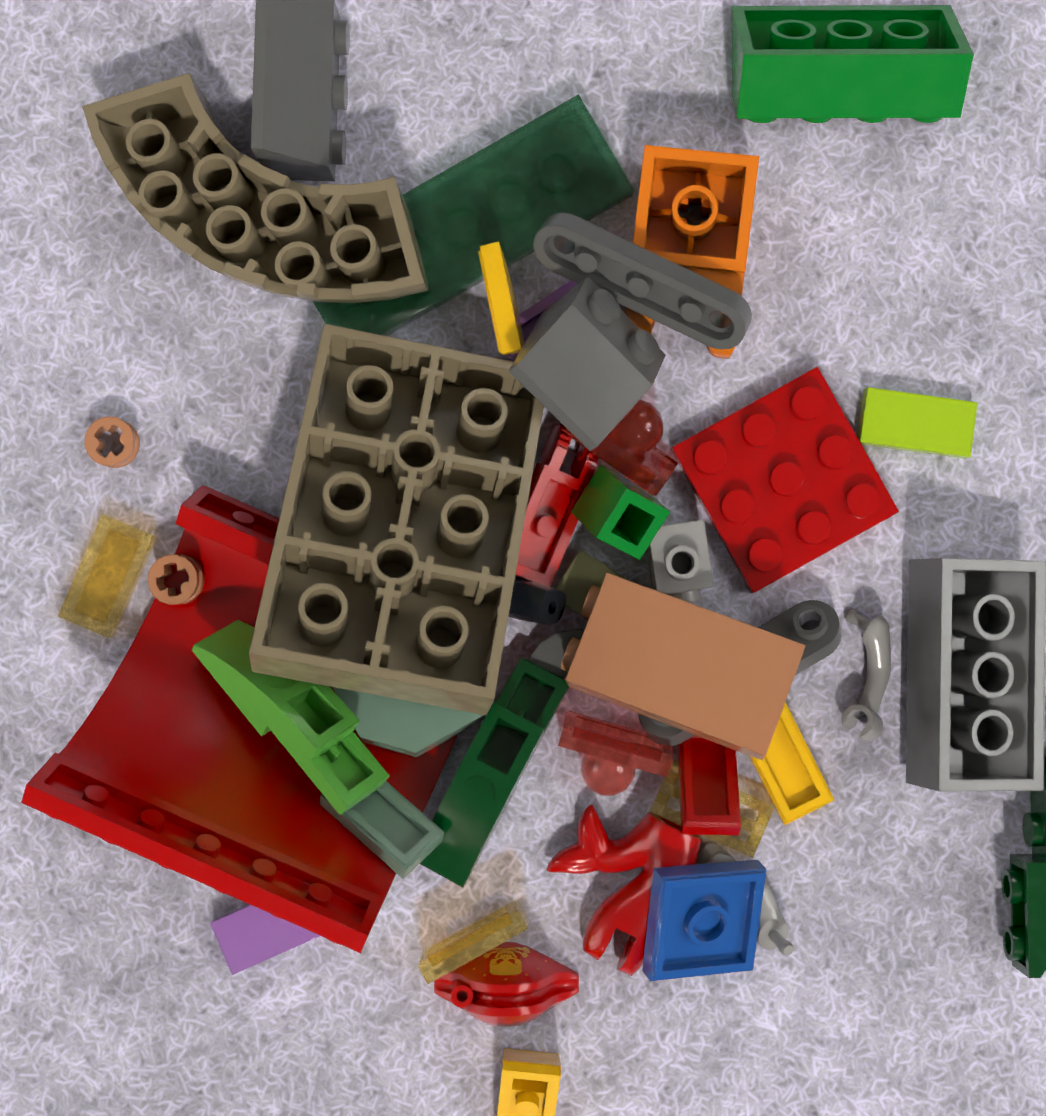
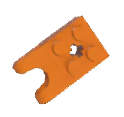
M644 145L633 243L742 296L760 156ZM697 204L701 206V215L708 216L709 219L707 221L701 220L700 225L693 226L687 224V219L680 217L679 212L687 213L688 205ZM626 307L625 314L640 329L646 330L652 335L656 321ZM706 346L712 356L730 359L735 347L730 349H714Z

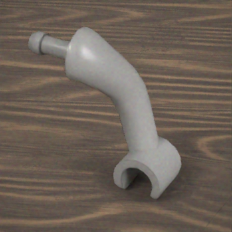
M849 609L844 616L846 621L864 630L862 641L867 650V674L859 704L848 707L843 712L841 721L842 725L850 730L856 726L859 719L867 716L868 723L861 731L860 738L864 741H873L881 736L883 731V721L877 713L887 688L891 671L890 626L881 615L869 621L859 615L856 610Z
M710 841L698 853L695 865L734 862L736 859L720 845ZM765 881L757 937L758 943L767 950L778 948L783 955H790L794 949L792 943L786 940L788 935L787 925L772 889Z

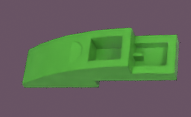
M237 620L194 644L192 648L193 653L261 736L269 731L273 732L339 815H342L376 791L389 778V774L353 732L360 720L329 686L252 672L249 651L254 627Z

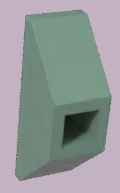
M333 687L335 693L360 720L355 729L362 742L413 757L424 754L481 722L486 717V715Z

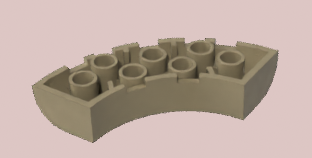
M190 73L82 106L95 146L106 168L110 171L127 200L157 232L180 251L209 269L256 289L284 297L316 302L359 303L395 299L428 291L427 277L407 203L395 177L358 184L320 183V187L290 181L288 176L269 169L247 155L241 154L226 140L219 130L208 100Z

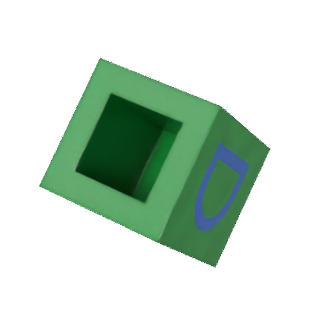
M600 464L571 510V513L597 539L640 560L670 511L642 486Z

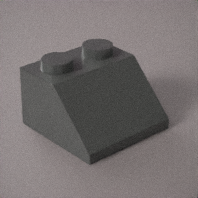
M587 275L542 312L509 372L582 444L592 451L600 445L652 387L666 355L659 348L655 338L646 330L640 329L620 309L615 297L607 290L601 289Z

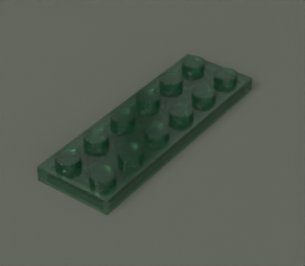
M578 94L403 194L428 282V291L395 299L369 302L340 303L313 301L325 324L388 336L483 282L484 278L478 254L480 246L499 241L507 267L535 252L533 245L535 235L550 216L557 213H569L589 221L633 196L634 188Z

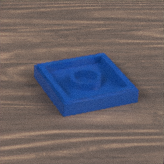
M759 860L654 868L642 968L649 981L753 970L766 877V868Z

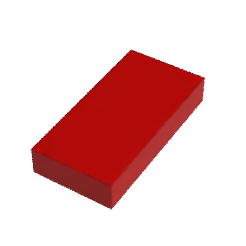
M694 735L677 745L681 835L739 836L741 817L736 750Z

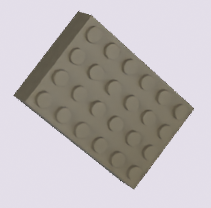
M328 324L323 325L250 646L249 658L252 672L481 715L488 714L495 698L544 406L509 372L514 362Z

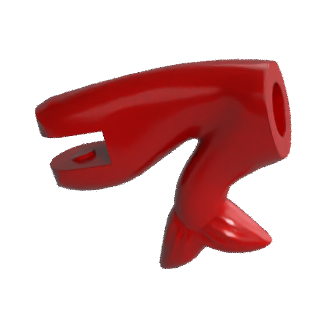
M591 804L582 812L578 821V841L560 850L548 863L546 870L555 873L586 874L595 871L619 873L642 868L638 876L615 891L600 904L592 915L583 936V951L599 960L610 943L615 929L629 934L630 937L624 945L617 970L633 976L642 966L644 959L653 870L659 867L695 865L702 838L699 835H681V825L656 813L648 812L623 838L612 840L609 839L594 806Z

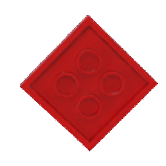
M818 367L670 449L751 593L759 591L899 512Z

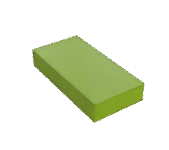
M867 387L863 391L857 437L861 445L967 459L971 457L978 402Z

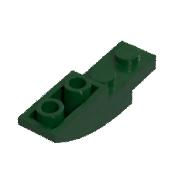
M522 657L519 659L496 703L493 702L434 815L432 822L445 832L443 841L420 865L464 888L514 795L517 784L569 689L565 680Z
M1044 742V791H1030L1031 812L1024 814L1022 822L1024 841L1028 847H1032V854H1010V869H1004L1001 879L1004 900L1007 904H1011V926H1005L1003 930L1005 956L1009 961H1012L1013 967L1028 978H1041L1046 971V742Z

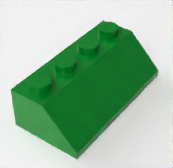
M951 5L732 6V98L737 119H747L754 123H770L777 118H801L810 123H825L832 118H857L867 123H879L887 118H912L923 123H933L942 118H961L974 53Z

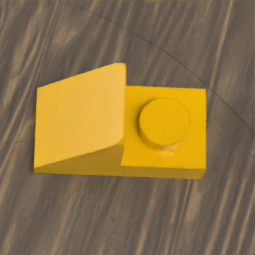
M503 1048L497 1116H555L561 1078V1062L558 1053Z

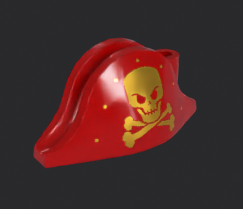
M498 942L485 946L434 974L435 994L461 1008L474 1018L492 1026L500 1027L520 1026L528 1023L579 992V973L526 945L516 942Z

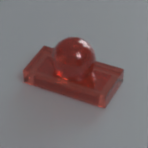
M642 399L634 405L600 445L591 451L652 496H657L678 465L677 461L655 447L659 444L663 435L662 416L652 403ZM565 428L564 431L569 437H571L579 444L584 446L586 449H588L567 428Z
M572 711L565 712L558 746L585 754L581 760L580 772L583 781L590 790L600 796H615L625 791L631 785L636 769L668 778L673 762L672 746L659 745L642 731Z

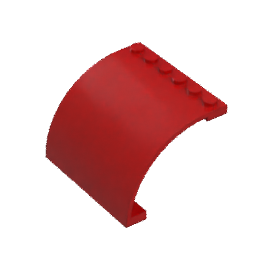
M202 485L181 504L175 523L184 528L175 554L190 556L201 565L205 580L202 592L196 599L185 604L168 605L160 602L157 598L154 599L133 643L98 702L59 754L54 753L26 784L21 803L43 812L53 819L61 820L97 836L107 843L124 848L158 863L166 869L176 871L212 887L220 893L230 895L266 911L274 917L284 919L333 943L340 944L361 954L396 873L320 805L322 793L273 732L269 731L261 736L192 651L194 644L237 620L255 628L280 518ZM175 563L171 565L172 574L164 577V583L166 588H175L176 595L182 594L181 584L189 581V575L187 571H177V564ZM355 729L353 732H354V733L356 734V736L361 740V738L359 737V735H358V733H357V731H356V729ZM458 734L418 757L362 743L389 774V778L386 781L424 813Z

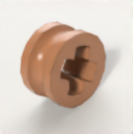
M106 416L97 419L89 426L85 434L84 445L87 454L94 462L109 468H120L130 464L136 458L140 448V439L137 431L131 424L117 417ZM120 428L123 433L120 435L119 441L125 446L123 451L119 455L110 451L108 456L105 457L102 452L106 444L100 439L102 434L106 430L115 434L116 430Z
M184 554L165 555L157 559L151 566L148 574V586L152 595L160 602L168 605L185 604L196 599L202 592L205 583L201 565L194 558ZM175 563L177 564V571H187L189 575V581L181 584L182 594L176 595L175 588H166L164 583V577L172 574L171 565Z

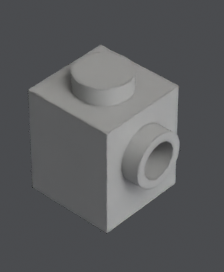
M704 520L661 526L646 549L652 589L686 602L701 600L700 589L714 587Z

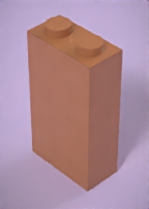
M606 573L601 587L593 584L587 594L581 613L582 617L589 619L581 640L574 637L571 638L561 663V669L568 672L565 679L568 686L763 761L806 645Z

